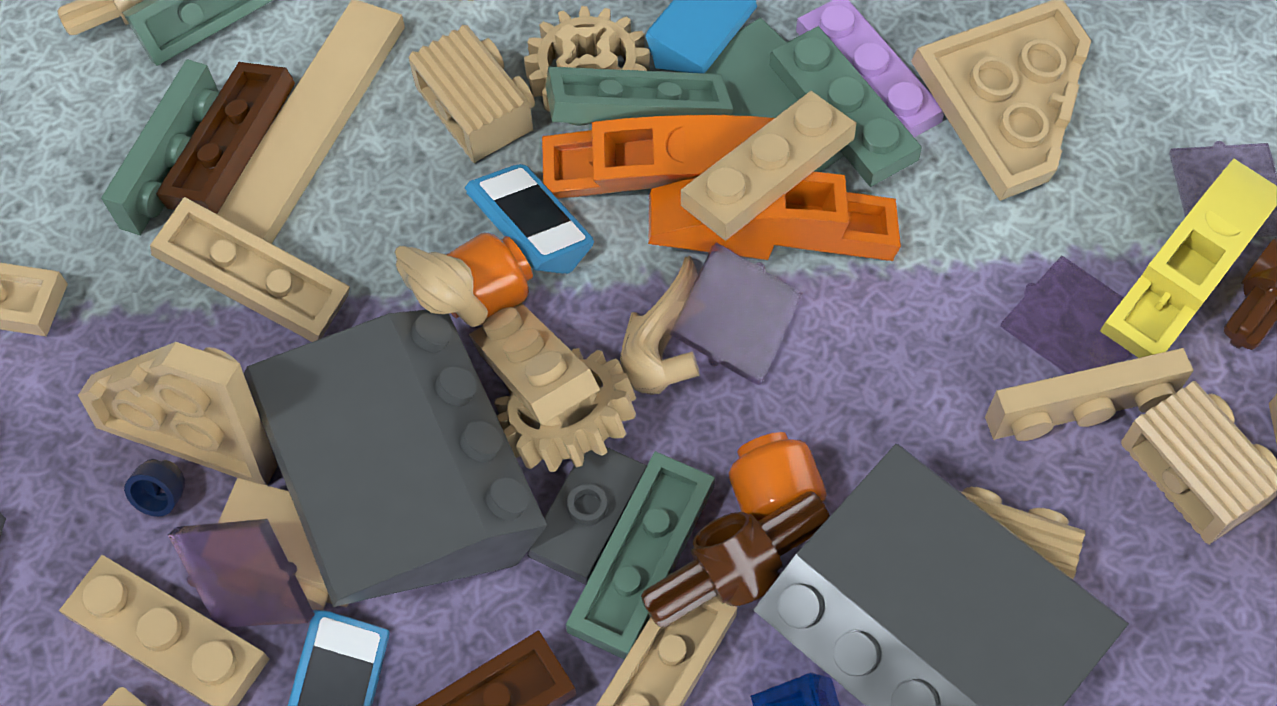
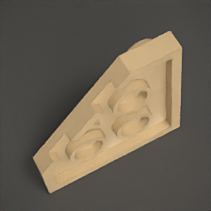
M1051 0L918 47L911 61L999 201L1049 182L1058 169L1062 154L1060 149L1065 129L1071 120L1080 86L1078 85L1083 63L1087 59L1091 39L1064 0Z
M174 342L91 374L78 394L97 429L236 478L263 485H268L278 466L241 365L231 355L222 350L207 347L202 351L179 342Z

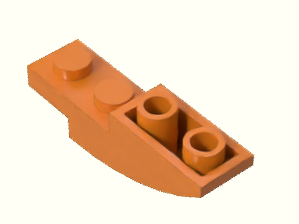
M676 115L624 118L592 122V130L542 136L543 184L557 199L651 189L681 180L697 178L774 118L735 115Z
M812 172L726 241L681 206V189L695 178L652 188L649 194L648 244L764 260L769 259L774 245L887 261H893L901 247L896 199L846 192L845 175Z

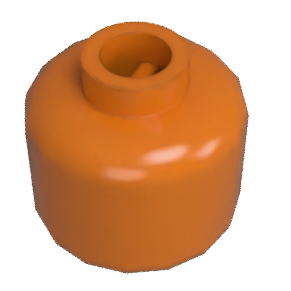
M484 232L446 254L447 256L461 259L471 269L473 294L487 308V318L501 309L515 308L526 300L529 293L527 281L533 278V272L524 254L510 237L505 236L499 239L494 234ZM455 312L451 313L454 318L457 319L459 317Z
M775 432L755 438L738 449L739 459L730 468L729 479L741 512L752 514L759 521L805 492L810 491L814 492L822 502L825 501L827 496L825 485L812 452L805 442L788 439L785 432Z

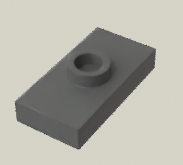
M606 447L608 452L603 456L596 454L592 450L584 453L583 466L577 468L575 465L573 466L544 518L547 527L527 552L529 558L585 585L647 465Z

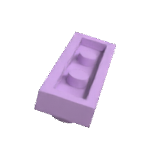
M832 0L797 18L796 32L802 35L819 26L913 137L943 121L944 113L933 95L849 0Z

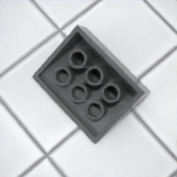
M428 310L388 313L246 367L244 372L245 379L333 607L511 568L518 565L547 527L546 521L449 313L435 314Z
M895 444L796 553L753 609L865 706H1064L1129 625L1125 619L899 444Z

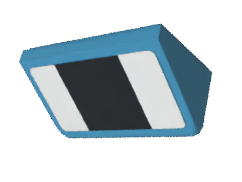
M513 165L471 180L465 186L469 197L504 236L510 237L517 244L534 270L569 274L594 244V239L526 165Z
M315 609L311 617L288 706H372L390 636L389 630L333 612Z

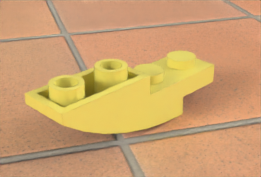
M1233 158L1152 259L1137 282L1106 320L1100 332L1138 358L1166 352L1277 206V186Z

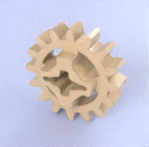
M581 6L579 17L572 19L564 10L558 12L559 24L553 26L544 21L539 24L541 38L528 39L529 55L524 57L526 77L529 79L531 93L533 97H543L544 109L548 112L550 108L545 86L548 66H551L554 59L556 60L557 67L650 71L649 49L645 48L644 33L642 31L631 32V19L627 16L619 19L616 23L612 22L611 10L608 8H604L598 17L590 16L587 6ZM620 55L625 61L622 69L618 66V57Z
M573 349L572 352L590 368L600 391L544 425H541L508 387L510 396L500 397L495 400L494 404L499 412L497 418L515 457L521 456L526 468L532 469L542 459H544L549 472H555L563 459H571L577 468L583 466L584 453L590 450L601 456L606 454L608 451L604 441L608 437L624 438L626 431L622 421L635 418L636 412L632 401L636 399L629 377L627 373L623 372L619 360L615 358L606 362L603 352L600 350H596L587 359H583L580 349Z

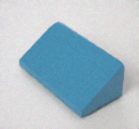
M673 0L646 33L647 43L655 68L686 73H706L757 8L756 0Z

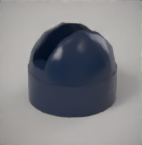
M150 459L135 469L126 481L124 491L128 501L134 508L146 515L161 517L169 514L182 497L185 488V478L174 462Z

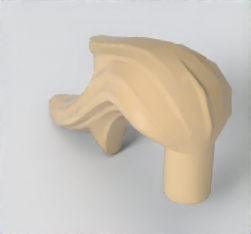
M399 246L396 248L397 271L405 285L413 291L422 307L435 314L455 312L471 327L479 326L486 320L488 310L473 294L471 269L461 259L438 252L427 253L413 247Z
M691 256L684 258L682 267L671 286L645 315L640 316L636 312H632L623 340L620 361L623 372L627 373L633 389L638 392L650 395L660 394L670 384L700 376L693 351L662 360L665 348L676 330L688 319L704 310L701 302L694 301L698 290V273Z

